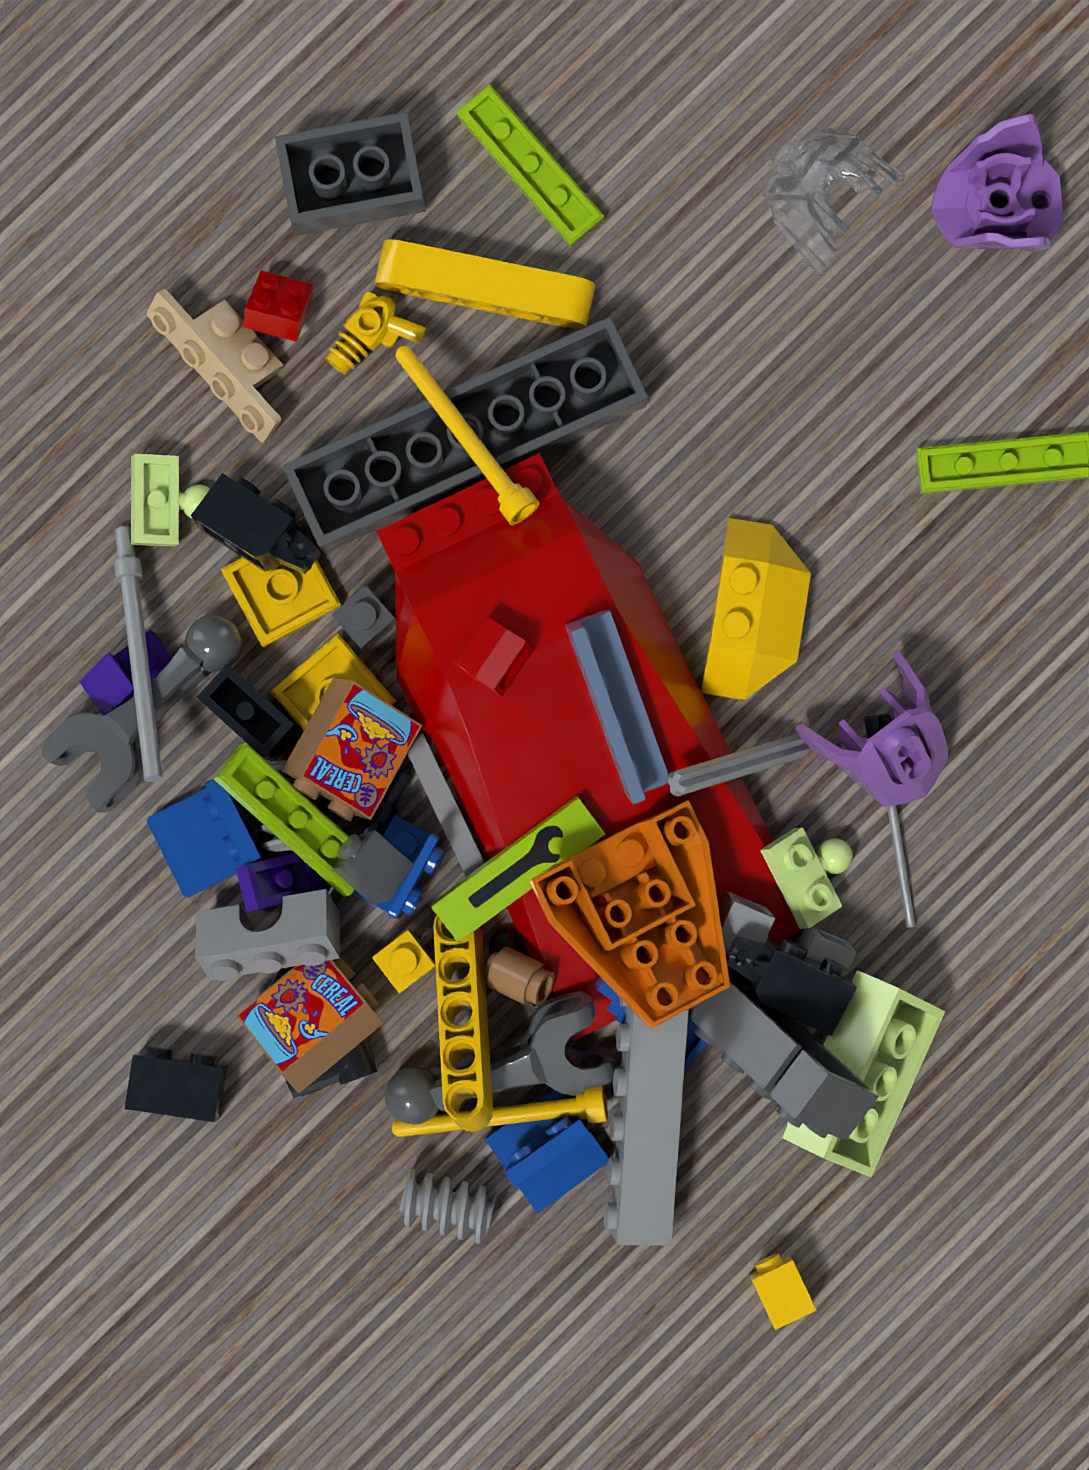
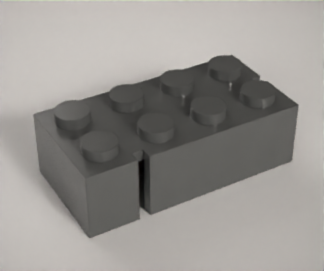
M730 975L729 988L688 1009V1017L697 1025L694 1030L695 1034L713 1047L718 1045L724 1051L721 1056L722 1060L734 1070L742 1074L746 1072L752 1078L748 1083L749 1086L762 1097L768 1100L773 1098L780 1105L777 1113L795 1127L799 1128L803 1123L808 1129L822 1138L831 1134L846 1141L879 1097L796 1019L759 1003L756 995L752 993L749 984L745 982L743 984L740 980Z

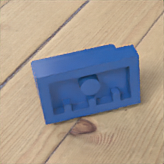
M215 780L204 784L206 789L147 818V824L183 896L187 898L237 874L235 868L266 859L238 801Z
M394 815L383 838L410 860L414 866L390 901L372 905L387 912L388 915L395 919H401L404 913L408 915L414 913L424 894V891L417 887L425 872L434 875L445 851L439 848L442 839ZM356 890L353 891V895L370 903Z

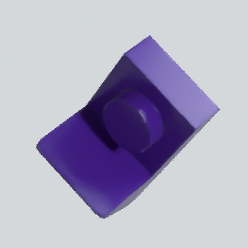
M150 629L145 633L150 678L152 681L169 664L172 657L156 634ZM128 646L115 655L110 652L106 654L79 682L103 716L123 705L134 696Z
M296 853L235 868L247 912L282 905L284 896L324 889L321 876Z

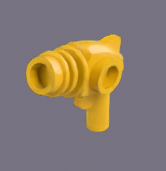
M367 291L358 309L343 324L349 336L340 331L338 335L344 342L335 340L334 343L339 349L330 347V352L325 357V360L340 373L346 375L350 369H355V365L351 362L352 360L357 363L361 361L357 353L363 357H368V353L363 346L372 351H375L381 343L385 347L391 348L395 345L399 336L422 344L427 328L395 316L396 304L392 297L384 295L378 297Z

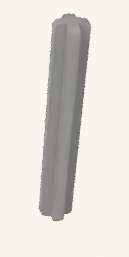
M795 734L671 772L667 777V782L670 785V792L675 796H681L805 757L809 752V748L799 734Z

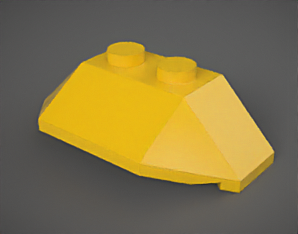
M728 518L701 686L702 694L746 700L798 660L811 573L773 525Z

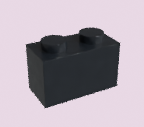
M228 664L223 667L197 696L206 707L268 761L298 729L293 722Z
M146 1046L145 1054L137 1053L132 1056L124 1109L216 1122L220 1119L228 1066L217 1064L218 1056L191 1053L190 1060L172 1058V1049Z

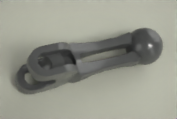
M207 615L196 620L186 633L185 647H181L169 664L151 681L156 726L165 714L191 688L207 678L210 672H219L226 664L231 667L237 661L242 650V637L239 629L231 620L220 615ZM134 696L104 716L91 713H79L69 716L48 737L42 746V755L51 764L59 766L68 765L85 752L98 753L101 759V772L89 787L87 798L90 805L99 813L109 812L138 787L141 781L143 765Z
M577 991L546 1000L533 1013L528 1030L510 1041L491 1049L492 1091L518 1085L544 1083L559 1093L575 1096L576 1094L584 1093V1089L604 1086L610 1083L618 1066L608 1049L603 1047L577 1049L567 1043L571 1036L588 1028L593 1022L595 1005L591 996L583 991ZM475 1056L459 1060L456 1069L463 1070L470 1067L475 1060ZM441 1064L433 1065L430 1071L420 1067H408L393 1075L386 1087L385 1102L389 1112L395 1119L408 1125H420L431 1120L438 1113L439 1109L445 1110L442 1096Z

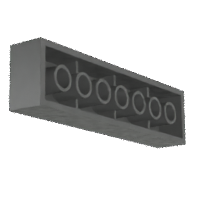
M607 317L444 392L503 470L539 453L542 455L641 410L647 406L648 396L611 317ZM428 400L282 465L323 554L487 479Z

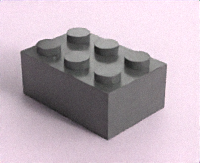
M407 112L275 136L289 216L295 236L426 212Z

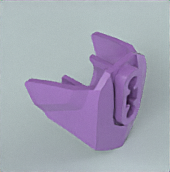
M1027 114L999 122L987 133L977 136L944 171L934 193L931 213L939 230L953 247L969 249H1020L1028 252L1050 249V241H1052L1064 221L1060 176L1043 158L1040 128L1034 114ZM1034 197L1043 198L1046 202V209L1040 210L1032 205L1031 199ZM997 200L1001 205H1005V208H995L990 201Z
M899 650L892 653V656L903 675V694L911 708L910 710L894 694L885 688L882 689L880 695L893 708L891 713L893 721L869 739L859 737L843 719L838 723L840 726L839 739L848 750L840 749L803 724L795 727V731L811 750L833 762L883 807L904 804L926 797L949 757L941 723L931 710L929 693Z

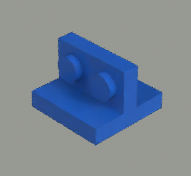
M553 1089L536 1102L567 1099V1097ZM578 1116L506 1124L485 1138V1141L506 1169L505 1174L515 1188L519 1187L536 1213L542 1211L608 1163L609 1159L584 1121Z

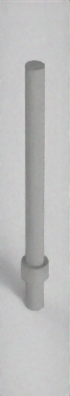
M122 526L115 529L118 559L114 562L116 581L121 583L144 780L146 782H156L163 777L139 581L143 578L141 560L136 557L135 546L131 545V527Z

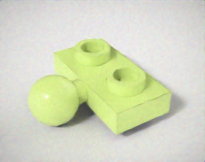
M134 454L131 456V545L172 547L179 545V510H183L188 517L192 518L190 515L210 490V488L204 485H193L187 488L184 493H179V456Z
M803 827L793 828L760 850L800 929L811 928L842 907L826 872L839 874L846 871L851 865L853 854L850 846L845 841L838 838L828 839L819 846L816 854Z

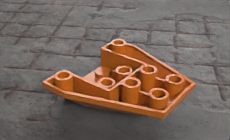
M689 800L635 823L554 864L529 880L549 923L649 1028H654L730 987L709 842Z

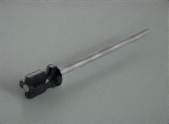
M889 713L865 717L867 738L870 739L892 722ZM896 805L887 806L906 927H915Z

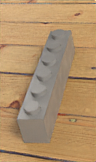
M619 997L620 1006L626 1007L624 1024H618L616 1032L617 1051H622L621 1069H615L613 1076L614 1096H619L618 1113H612L610 1120V1137L612 1141H616L615 1158H609L607 1163L608 1185H613L612 1202L605 1203L604 1226L606 1230H610L617 1245L671 1246L688 1010L654 1028H649Z

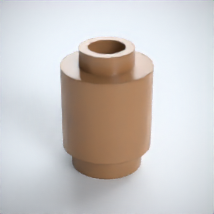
M504 947L499 952H494L489 957L484 969V975L487 977V986L490 989L527 1006L532 1003L537 1006L542 1005L549 997L555 981L554 973L547 969L546 964L510 947Z

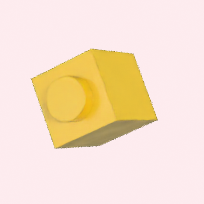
M411 930L404 932L372 957L399 994L435 968V961Z
M779 1253L773 1254L755 1264L757 1271L749 1274L775 1330L817 1311L790 1255L782 1259Z

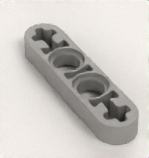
M421 733L416 736L407 754L467 877L485 862L426 738Z

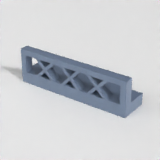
M607 609L566 624L565 627L625 794L632 804H636L646 800L643 792L667 784L668 772L612 614Z

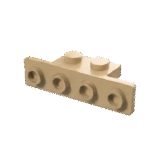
M166 289L156 293L147 311V316L151 319L154 328L168 338L181 353L183 360L203 377L210 385L214 395L229 406L248 432L253 433L261 443L270 439L279 425L281 417L256 388L279 373L283 366L281 361L253 330L243 328L244 320L226 300H223L193 320Z

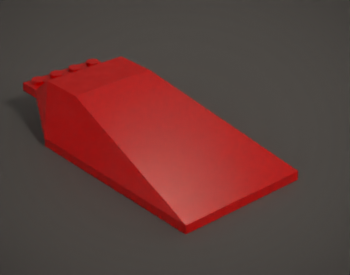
M540 453L504 470L514 484L519 483L522 488L528 487L540 503L538 508L528 518L518 524H509L499 510L501 505L498 501L499 494L488 479H484L376 531L395 570L396 678L417 722L422 725L421 730L485 863L575 796L579 797L605 833L604 836L590 846L635 823L689 800L709 842L718 907L726 891L767 907L775 918L768 933V939L777 943L804 930L799 928L760 851L772 843L773 839L742 777L681 796L673 795L670 792V785L667 783L643 792L646 800L636 804H632L626 796L566 630V624L607 609L610 610L668 775L671 772L731 753L639 563L559 494ZM487 616L525 640L534 648L502 697L455 666L456 661ZM533 888L506 908L529 956L546 964L547 969L555 975L554 985L549 998L583 991L590 995L594 1002L595 1016L593 1022L588 1028L569 1038L570 1042L616 1021L613 1017L614 1015L606 1009L612 1000L597 990V987L594 985L599 975L549 923Z

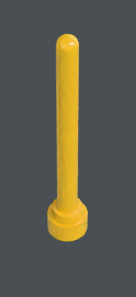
M408 346L399 347L395 354L397 361L499 494L498 501L501 504L499 510L509 524L515 525L528 518L540 504L528 487L522 488L519 483L514 484L413 350Z
M604 1086L584 1089V1093L576 1094V1098L493 1108L492 1118L485 1127L564 1118L565 1116H578L581 1120L588 1119L589 1124L607 1122L608 1107ZM473 1110L459 1112V1114H469ZM448 1113L437 1114L428 1122L420 1125H408L395 1120L391 1127L393 1134L397 1137L463 1130L459 1128Z

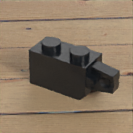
M222 473L190 515L199 529L264 572L277 569L281 563L306 574L321 553L318 547L300 531L294 520L295 512L279 500L274 499L270 504L259 497L261 494L260 490L248 480L239 477L237 481H234Z
M736 936L726 952L727 965L747 978L750 989L756 995L759 1003L832 1036L857 989L847 976L849 970L829 958L824 957L822 963L807 957L809 951L806 948L788 939H784L782 944L767 939L766 943L762 944Z

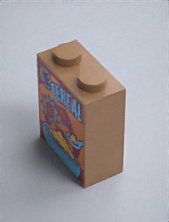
M333 677L281 772L295 780L292 787L302 794L315 800L318 795L329 800L328 809L336 815L349 821L353 819L354 815L371 820L422 725L356 682Z
M341 956L339 959L324 961L316 966L299 965L293 967L235 1015L280 1074L298 1093H301L383 1024V1021L373 1010L379 1002L363 983L359 984L356 988L351 984L349 980L356 974Z

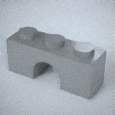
M326 889L284 896L280 919L274 926L261 932H254L252 923L240 905L196 912L195 959L210 981H229L237 976L258 972L274 973L282 968L299 965L316 966L324 961L340 958V912Z
M726 891L718 907L725 955L736 936L765 944L775 920L774 916L767 907ZM815 927L804 929L801 938L797 942V944L809 951L807 957L822 963L824 957L843 965L848 970L857 953L846 940Z

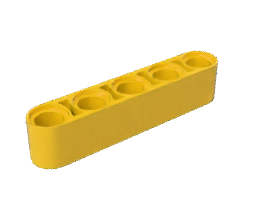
M392 239L383 241L374 282L376 287L394 293L580 330L587 327L596 286L590 280L572 275Z
M436 916L433 930L443 1105L445 1111L459 1128L475 1132L487 1126L493 1115L483 935L479 927L460 942H457L455 938H449V930L440 918ZM470 967L466 978L458 982L451 981L453 973L458 968ZM464 1010L473 1011L467 1023L454 1025V1019L458 1013ZM468 1053L475 1054V1060L470 1067L463 1070L456 1069L460 1057ZM471 1097L478 1098L477 1106L471 1113L459 1114V1107L465 1099Z

